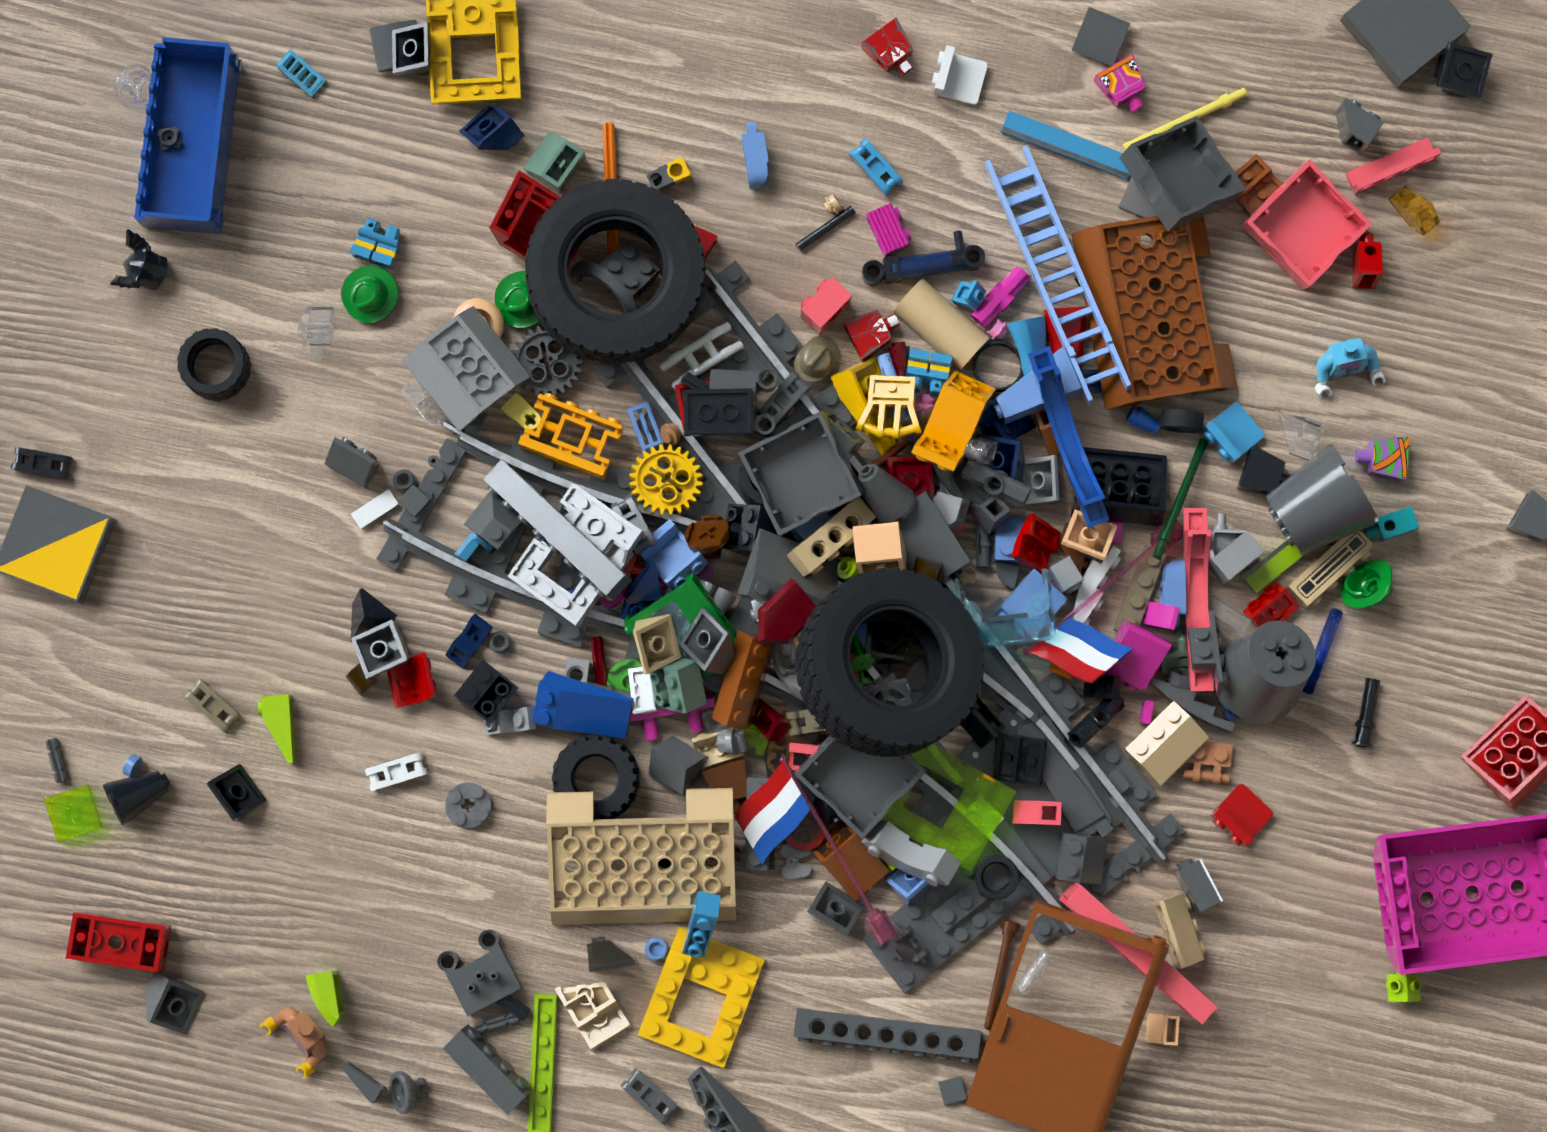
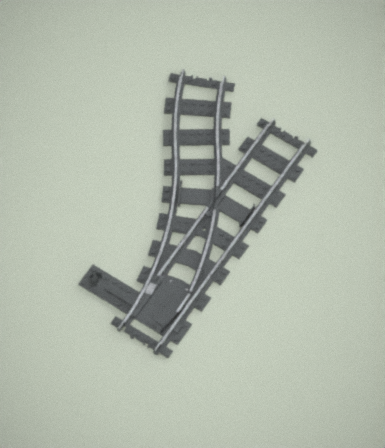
M736 260L717 275L712 269L705 267V275L714 288L709 294L703 286L698 309L689 325L715 306L740 337L744 348L697 377L703 381L710 380L711 369L757 372L771 369L777 374V386L779 387L794 371L788 362L796 357L804 346L778 313L761 326H758L732 293L749 280L748 275ZM644 358L630 363L629 361L616 364L614 362L601 363L593 371L606 388L625 375L646 402L648 401L659 431L664 424L674 423L681 431V438L677 444L672 445V451L679 446L685 452L689 451V458H696L694 464L700 465L699 471L707 479L703 483L702 488L698 489L701 492L700 497L694 496L696 504L689 503L690 508L688 511L682 507L681 515L673 511L672 517H669L668 512H664L663 517H660V511H656L654 515L649 516L651 515V508L649 507L644 511V503L638 504L637 507L647 524L661 527L670 519L685 536L688 526L692 522L696 523L699 521L698 518L710 514L720 515L726 521L728 504L751 505L744 497L739 486L738 469L741 464L740 456L724 467L701 436H684L676 392H673L671 395L666 393L642 362L645 360ZM767 375V376H764V377L761 379V382H763L764 380H766L768 377H771V376H768V375ZM832 383L816 397L808 390L794 405L797 411L780 423L770 437L787 430L790 426L820 411H832L850 428L857 421L839 398ZM792 384L790 386L794 392L798 390L795 385ZM484 411L460 432L450 420L442 421L441 425L444 428L458 435V441L455 443L447 438L439 450L441 458L439 459L435 455L428 458V464L434 469L427 471L417 489L431 501L417 517L405 509L398 522L392 519L383 521V530L390 536L376 559L397 571L409 551L454 574L445 592V596L487 614L496 593L544 611L537 631L539 634L581 647L588 626L631 638L624 659H637L640 661L634 636L630 637L625 631V620L619 618V611L594 605L581 625L577 627L508 577L506 570L527 527L524 523L501 552L493 548L489 553L478 545L466 562L454 555L455 550L420 533L465 453L493 467L501 459L504 460L540 494L545 489L564 496L572 483H574L610 509H612V504L615 502L620 503L625 500L624 497L632 494L634 489L629 488V483L633 481L629 479L631 472L609 466L604 480L591 475L589 482L553 469L556 461L520 448L518 442L524 431H519L511 450L477 434L488 416ZM648 413L644 415L653 441L656 442L658 439ZM639 418L636 421L638 428L648 441L641 420ZM530 437V439L536 440L543 444L559 449V447L553 446L551 443H548L542 439L538 440L533 437ZM762 437V438H761L760 440H758L756 443H758V442H760V441H762V440H764V439H766V438ZM664 442V450H667L669 444ZM858 451L849 460L855 475L860 473L863 466L868 465ZM886 464L881 467L884 471H886ZM753 483V486H754L755 489L759 492L758 488H757V487L755 486V484ZM866 495L860 496V498L872 511ZM844 505L834 509V513L836 514ZM630 508L624 510L623 514L626 515L631 512ZM875 518L870 523L874 524L878 520ZM846 520L847 527L852 528V523ZM790 532L781 536L799 543ZM830 533V540L836 543V537ZM732 551L747 558L751 555L750 553ZM563 555L555 582L567 591L575 590L582 580L579 576L581 571L576 567L574 569L570 568L563 561L565 558ZM955 572L949 575L951 580L943 584L942 587H947L955 594L956 598H959L965 606L964 609L969 611L973 618L972 622L976 624L979 631L978 637L982 641V653H984L985 663L982 667L984 668L983 681L980 682L982 683L980 691L1004 709L996 716L1005 726L1000 733L1048 739L1043 781L1040 786L993 779L998 735L982 749L972 738L955 759L950 756L939 740L927 748L910 754L927 771L914 784L925 794L910 811L944 840L961 824L981 845L960 861L961 864L948 886L940 884L937 886L930 885L909 905L904 904L862 937L863 941L904 993L1029 895L1034 901L1037 899L1071 911L1058 899L1060 897L1059 894L1047 882L1056 873L1062 831L1103 838L1121 823L1135 840L1104 865L1101 884L1080 883L1100 903L1101 899L1096 896L1097 894L1105 895L1121 881H1129V878L1126 876L1127 869L1133 868L1136 873H1139L1140 866L1150 858H1153L1158 864L1167 861L1168 854L1163 848L1185 832L1171 813L1154 826L1145 818L1139 808L1156 796V793L1115 741H1112L1097 754L1094 753L1087 743L1082 748L1071 744L1067 733L1074 726L1068 718L1082 708L1085 703L1063 676L1051 673L1038 682L1011 647L1020 638L1016 636L1015 631L1009 625L1003 624L995 613L1004 600L1000 597L986 609L982 610L965 587L958 582ZM839 577L838 586L844 583L846 580ZM669 587L660 589L661 598L671 592ZM744 596L740 597L730 624L736 632L743 631L757 634L759 623H754L750 614V610L753 609L751 604L753 600ZM657 600L646 601L644 603L652 604ZM670 602L663 608H669V611H673L671 618L680 654L691 658L679 645L686 617L675 602ZM677 612H681L679 620L675 619ZM870 621L871 642L887 627L909 641H918L912 633L900 625L888 621ZM860 645L862 654H865L864 651H863V649H862V647H861V645ZM926 655L917 661L903 678L910 689L922 688L928 683L929 667ZM876 660L870 669L863 670L865 678L869 677L870 681H877V684L868 686L875 695L879 683L883 679L889 678V676ZM768 668L762 689L785 701L779 714L786 719V712L807 710L806 701L804 702L801 697L789 690L779 679L776 672ZM712 673L704 678V688L719 694L725 673L723 675ZM925 690L911 692L908 705L917 703ZM805 717L798 718L799 727L806 726ZM821 731L799 735L815 743ZM1013 800L1062 802L1061 825L1012 824ZM992 855H1003L1011 859L1017 866L1019 873L1018 886L1015 891L1007 898L1000 900L990 899L983 895L977 888L975 881L976 869L980 862ZM995 863L986 868L983 879L988 888L1000 891L1009 885L1011 874L1006 866ZM1041 914L1035 919L1031 933L1040 944H1043L1060 929L1066 935H1072L1076 931L1068 923Z

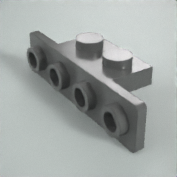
M1209 611V628H1188L1192 669H1213L1216 695H1221L1222 687L1227 684L1226 672H1222V668H1224V655L1219 653V650L1222 649V639L1217 637V633H1219V619H1215L1214 611Z

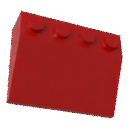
M1527 695L1460 756L1476 775L1512 810L1547 779V712Z

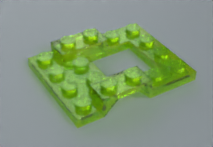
M932 744L910 755L923 767H928L964 788L943 828L902 806L912 787L904 796L897 799L890 806L881 820H888L902 832L909 835L911 839L922 845L925 843L933 847L947 849L961 862L959 866L971 872L1015 796L1016 791Z

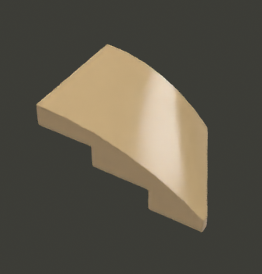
M605 982L555 988L591 1051L631 1028Z

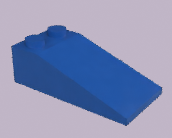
M548 671L538 683L532 722L553 729L626 738L634 698Z

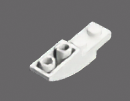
M1115 546L1109 550L1101 564L1092 560L1087 567L1083 580L1080 582L1081 587L1077 590L1072 619L1088 625L1091 621L1088 616L1092 610L1097 612L1102 605L1103 600L1100 598L1104 593L1096 588L1097 586L1102 588L1108 579V576L1105 574L1109 568L1114 570L1121 559L1118 556L1121 550Z

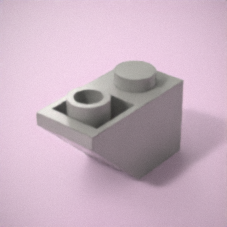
M937 492V496L932 501L951 530L963 524L970 501Z

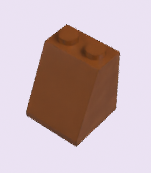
M843 822L830 830L822 843L811 851L851 898L856 901L858 898L864 897L874 884L881 882L886 877L889 869L879 857H874L867 852L868 848L861 843L863 839Z

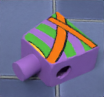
M1409 437L1372 440L1368 442L1367 450H1356L1355 463L1367 464L1366 473L1368 475L1396 482L1408 480Z

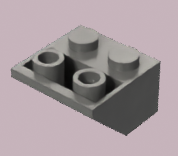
M1345 98L1335 112L1341 142L1361 155L1384 122L1380 121V117L1377 114L1362 109L1360 103L1353 99L1348 100Z
M335 437L324 464L367 489L380 467L376 462L377 457L364 448L361 451L357 450V446L354 445L355 443L345 437H342L341 440Z

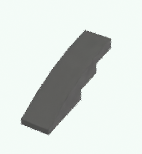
M1155 678L1150 680L1149 684L1169 702H1176L1190 716L1228 733L1233 731L1235 723L1213 716L1216 707L1194 701L1196 691L1180 688Z

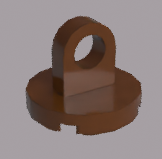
M710 514L698 518L699 521L696 523L692 522L685 531V540L690 550L695 553L699 551L701 554H706L709 559H718L721 556V547L730 538L731 529L727 521L720 515Z

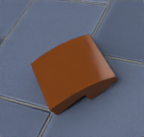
M1257 154L1235 172L1246 188L1236 199V202L1251 216L1282 185L1279 179L1272 173V169Z

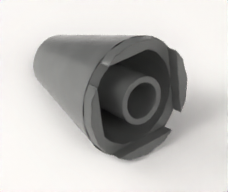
M876 464L865 465L861 468L858 479L879 523L896 522L895 520L900 517L905 519L916 504V498L912 489Z

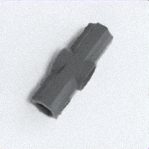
M970 459L964 467L961 478L983 487L987 493L1000 495L1021 506L1025 505L1032 487L1009 477L1002 470L991 469ZM992 478L998 479L1001 483V487L995 486L992 482Z

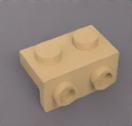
M723 726L718 731L701 733L692 739L694 748L709 757L701 771L745 758L744 752L737 751V754L728 755L727 752L718 751V732L734 728Z

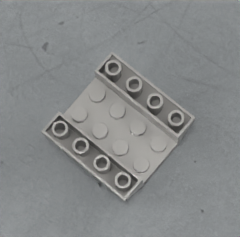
M474 306L457 314L423 340L402 360L459 432L477 419L479 414L509 391H513L531 377Z

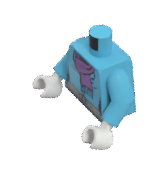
M1361 338L1330 345L1326 353L1317 361V381L1319 383L1315 386V391L1318 396L1322 398L1324 391L1328 397L1332 395V390L1326 381L1368 372L1369 370H1372L1369 376L1374 386H1376L1374 381L1377 378H1382L1384 384L1385 377L1382 370L1378 369L1380 364L1376 350L1368 344H1363Z

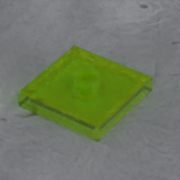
M89 784L44 798L58 843L103 828Z

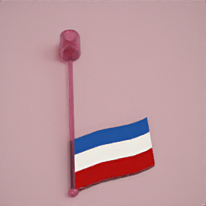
M1178 520L1172 531V540L1166 546L1164 552L1184 537L1183 526ZM1166 522L1150 535L1152 539L1150 540L1151 546L1031 646L1027 649L1024 648L1023 654L1025 656L1031 654L1051 662L1072 677L1092 684L1130 653L1133 648L1117 643L1093 627L1071 618L1151 551L1156 549L1158 535L1164 529Z
M786 756L780 757L779 762L781 764L768 781L742 804L734 816L763 865L772 850L790 835L808 812L811 811L870 912L866 914L868 919L865 920V923L877 944L880 945L899 933L886 911L882 910L880 912L878 908L874 910L786 761L788 758Z

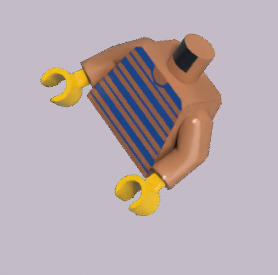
M286 1007L273 1017H268L260 1025V1028L266 1026L269 1029L266 1035H270L278 1025L284 1029L308 1058L305 1063L296 1068L297 1072L300 1070L304 1071L303 1079L315 1072V1067L327 1053L325 1035L304 1010L297 1011L293 1007Z

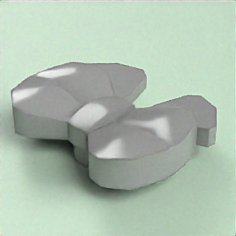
M788 844L782 846L780 854L786 859V865L781 870L782 876L787 879H797L801 876L803 878L807 877L812 868L809 865L799 864L798 858L810 855L811 851L795 850Z

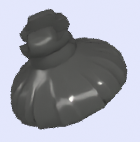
M395 1071L391 1075L389 1083L390 1099L395 1110L400 1114L410 1112L415 1105L416 1099L424 1100L428 1098V1092H419V1086L426 1084L425 1078L420 1077L413 1081L403 1071Z

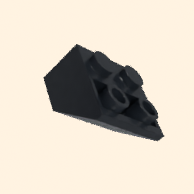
M728 504L726 521L731 532L730 538L721 549L751 554L759 529L776 534V530L765 507L761 505Z
M482 659L454 696L488 723H491L518 690V687Z

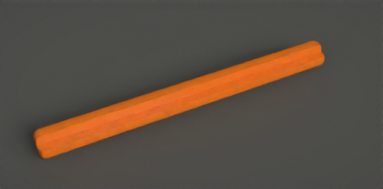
M604 123L602 128L605 181V179H617L615 126L614 123ZM619 230L606 231L608 255H611L619 247Z

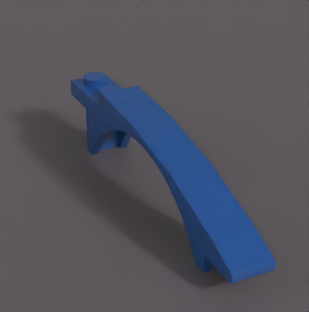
M1048 346L1028 353L1043 405L1085 524L1089 528L1109 521L1102 500L1105 498L1103 491L1095 478L1078 436L1065 395L1059 367L1057 368L1051 348Z

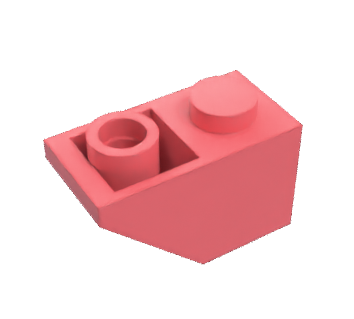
M1013 800L1012 824L1060 826L1062 802Z

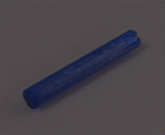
M1332 608L1327 617L1315 650V667L1302 691L1306 694L1311 695L1314 693L1343 612L1339 609Z

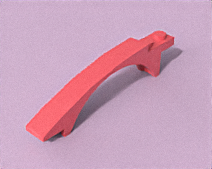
M1184 508L1183 560L1186 570L1185 620L1190 691H1214L1213 669H1192L1188 639V628H1209L1208 562L1211 529H1207V508Z

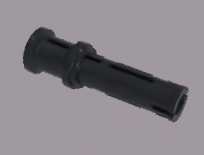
M1365 678L1359 720L1354 725L1356 726L1355 739L1351 743L1353 746L1372 748L1370 742L1372 730L1376 727L1373 719L1380 680Z

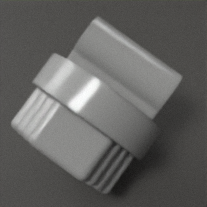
M734 728L718 732L717 747L719 752H727L730 755L737 754V751L745 752L748 750L744 731H737Z

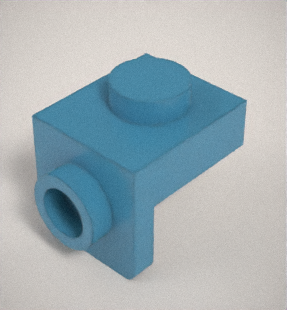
M973 280L972 284L961 281L951 301L955 305L977 310L984 299L986 290L976 280Z

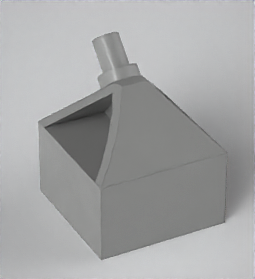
M1218 513L1217 523L1211 532L1208 568L1223 585L1260 556L1264 550L1247 530H1228V526H1226L1227 514Z

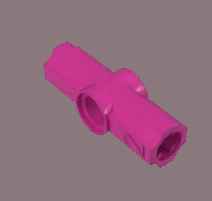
M1018 266L1013 268L1001 283H997L987 294L986 299L971 314L974 321L983 328H986L1001 311L1003 312L1014 301L1015 296L1031 280L1029 275Z

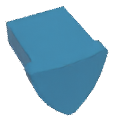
M471 532L454 555L466 562L478 545L489 553L494 547L475 532Z

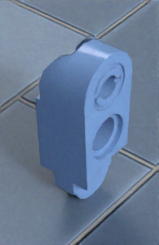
M754 121L746 123L747 134H742L750 190L766 186L769 169L764 131L757 132Z
M1172 560L1166 564L1162 570V582H1160V604L1179 607L1175 629H1179L1180 614H1186V570L1184 560Z

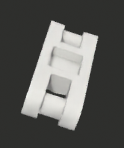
M422 752L365 769L366 776L370 778L371 784L369 787L371 792L428 775L427 769L423 767ZM413 763L415 771L408 772L406 764ZM384 772L386 780L380 781L378 773Z

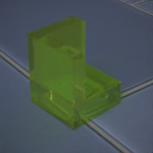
M752 723L749 728L743 729L747 745L756 748L755 754L764 756L769 740Z

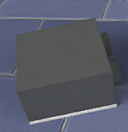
M1188 858L1176 864L1178 868L1173 872L1185 895L1188 897L1194 912H1202L1223 901L1202 859L1192 860V858Z

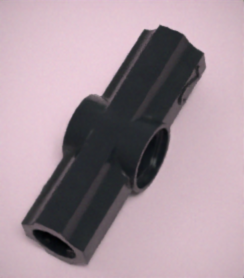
M1120 695L1118 700L1103 699L1067 733L1071 744L1082 748L1125 707L1124 699Z

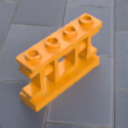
M545 393V395L538 394L534 409L543 412L536 432L528 428L524 429V434L521 435L518 442L519 447L604 480L611 462L601 457L608 438L620 441L621 434L624 432V427L620 425L621 421L612 417H608V420L599 417L600 413L591 409H587V412L578 409L579 405L570 401L562 403L557 401L558 397L549 393ZM543 405L553 407L572 416L563 413L559 424L550 422L548 418L551 409ZM586 421L613 430L614 433L605 429L601 441L592 438L590 434L593 424ZM566 422L586 429L578 448L559 441ZM544 429L554 432L551 444L559 447V449L530 439V437L540 440ZM586 445L597 449L593 459L595 462L600 463L601 466L572 454L582 456Z

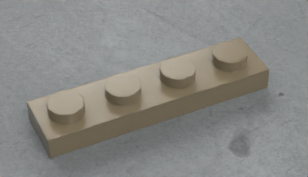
M1148 545L1144 546L1113 630L1118 632L1124 619L1140 626L1166 557V552L1163 553L1161 560L1153 557L1156 548Z

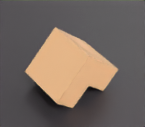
M1147 1013L1145 1042L1178 1046L1180 1016Z

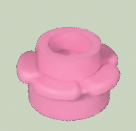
M997 319L991 324L987 330L991 340L995 338L999 340L1007 332L1005 328L1006 322H1001Z

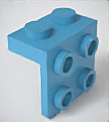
M1237 402L1229 406L1203 428L1205 439L1210 444H1214L1219 450L1218 453L1221 458L1230 464L1264 437V432Z

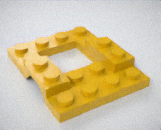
M426 0L427 22H430L431 68L429 70L431 104L443 105L521 100L516 0ZM495 36L497 77L453 80L452 38Z
M678 927L638 1035L724 1068L765 959L713 939L710 940L705 958L682 954L687 929ZM684 978L727 994L711 1038L668 1022Z

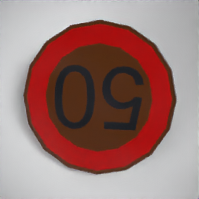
M809 806L811 810L798 827L784 839L795 850H813L826 837L827 825H822L818 813L813 807Z

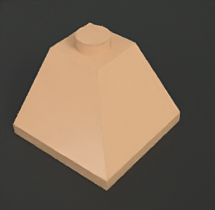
M1075 509L1061 544L1104 561L1117 525L1106 521L1087 528L1082 512Z

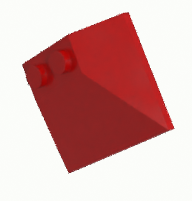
M518 171L489 229L499 245L525 260L528 243L537 222L541 220L540 218L544 212L561 197L523 172ZM580 245L578 246V248L575 250L574 254L572 255L571 260H570V262H569V267H570V265H571V263H572V261H573V259H574V257H575V255H576V253H577V251H578Z

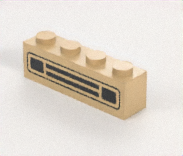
M1361 530L1337 540L1292 581L1286 589L1303 608L1308 605L1314 607L1322 599L1320 595L1325 590L1330 592L1339 584L1336 580L1342 574L1346 577L1355 569L1353 566L1355 562L1359 559L1363 562L1372 554L1370 549L1374 544Z

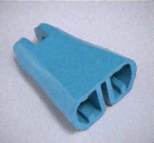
M1045 316L1006 324L1019 352L1024 376L1032 371L1028 353L1046 347Z

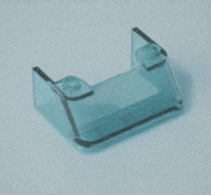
M1046 568L1041 569L1044 592L1034 593L1028 598L1027 613L982 618L981 608L977 603L965 600L964 582L960 579H954L956 598H959L965 606L964 609L968 610L972 616V622L977 626L979 631L978 637L981 638L983 648L1051 640L1055 636L1056 623L1049 570Z

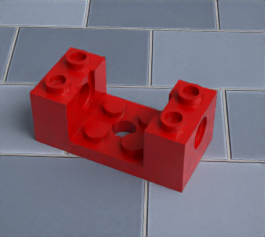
M73 912L65 959L151 972H163L165 970L172 925L124 920L85 912ZM115 935L122 939V945L118 949H114L110 944L111 938Z

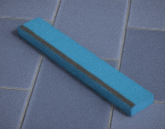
M1009 110L1001 133L1127 180L1129 172L1120 160V156L1123 153Z

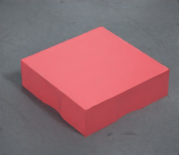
M1309 159L1240 226L1304 290L1310 287L1332 265L1336 257L1343 250L1350 247L1372 223L1351 201L1347 200L1336 190L1327 176Z

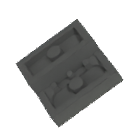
M1089 7L1072 51L1112 66L1116 61L1131 23Z
M416 20L395 22L369 29L378 72L393 71L392 30L417 24Z

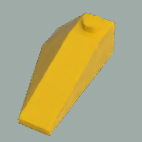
M876 356L831 376L839 398L857 422L868 404L870 375L882 376ZM874 407L867 423L876 427L878 426L879 407ZM886 407L885 428H893V420L888 417ZM865 432L881 455L897 443L893 437L877 439V436Z

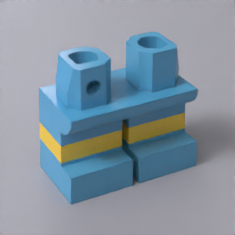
M368 218L364 227L359 228L358 236L351 247L350 254L355 258L370 263L373 262V264L393 270L401 245L398 241L400 229L388 225L385 235L378 234L381 223Z
M910 348L906 377H916L915 394L920 393L921 385L930 387V396L938 397L943 384L948 380L952 355L932 352L929 372H927L930 352Z

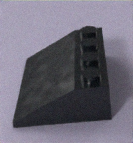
M1083 447L1095 478L1103 491L1105 498L1102 500L1109 521L1161 526L1166 511L1167 456ZM1073 488L1071 517L1075 509L1081 511Z

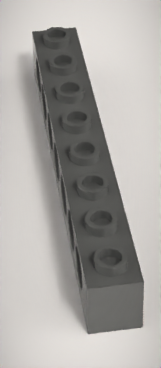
M797 1008L794 1037H798L799 1042L812 1043V1039L821 1040V1044L834 1046L835 1042H843L844 1047L857 1048L858 1044L867 1045V1050L880 1051L881 1047L890 1048V1053L903 1054L904 1050L913 1051L914 1056L926 1057L927 1053L936 1054L935 1058L949 1060L950 1056H958V1061L972 1063L973 1058L978 1059L981 1031ZM815 1021H822L825 1025L824 1031L820 1034H816L811 1030V1026ZM840 1023L845 1024L848 1028L846 1035L841 1037L837 1036L834 1032L835 1026ZM862 1026L870 1029V1036L867 1039H860L857 1035L858 1029ZM885 1029H890L893 1032V1038L889 1042H884L880 1038L881 1032ZM907 1032H913L916 1035V1041L912 1045H907L903 1041V1037ZM930 1035H936L939 1038V1043L934 1048L928 1047L926 1044V1040ZM957 1037L961 1039L962 1046L959 1050H952L950 1048L949 1042L952 1038Z

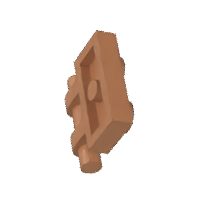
M1206 742L1186 762L1192 763L1193 767L1192 770H1183V778L1191 779L1192 782L1203 780L1211 781L1212 784L1217 785L1220 783L1229 784L1230 775L1221 774V767H1231L1233 745ZM1201 765L1213 766V772L1201 771Z

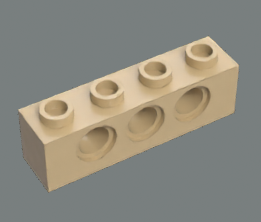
M858 497L845 505L786 556L803 577L809 573L814 576L823 568L822 563L826 559L830 562L840 554L838 551L840 547L844 545L847 548L854 542V526L872 525L870 522L876 516L865 502ZM846 520L852 523V529L847 527ZM830 533L836 537V543L830 540ZM813 547L819 550L820 557L813 553Z

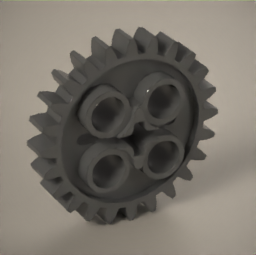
M537 326L536 333L528 329L529 337L522 334L523 342H515L519 349L511 350V353L516 356L518 362L531 377L519 385L520 388L527 385L526 392L529 394L535 390L536 397L541 392L544 395L545 393L552 392L557 397V391L559 390L563 395L565 394L564 387L567 386L573 389L570 382H578L579 380L575 374H582V370L577 367L584 364L582 360L577 359L581 355L578 356L561 346V350L558 353H551L549 348L552 344L557 343V340L553 339L546 332V329L542 331L540 326ZM541 343H545L549 360H553L549 362L553 376L552 381H549L547 369L543 363L544 356ZM530 349H538L539 355L537 358L531 359L527 357ZM558 365H564L567 368L563 375L554 373ZM541 370L544 372L543 379L534 380L532 378L533 373Z

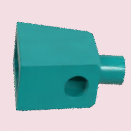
M1412 506L1378 517V523L1364 530L1369 540L1381 537L1382 541L1416 531L1419 526ZM1391 522L1394 525V529L1387 531L1384 524Z

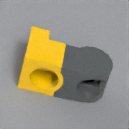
M683 157L671 161L647 175L651 187L659 191H664L683 181L687 182L694 179Z

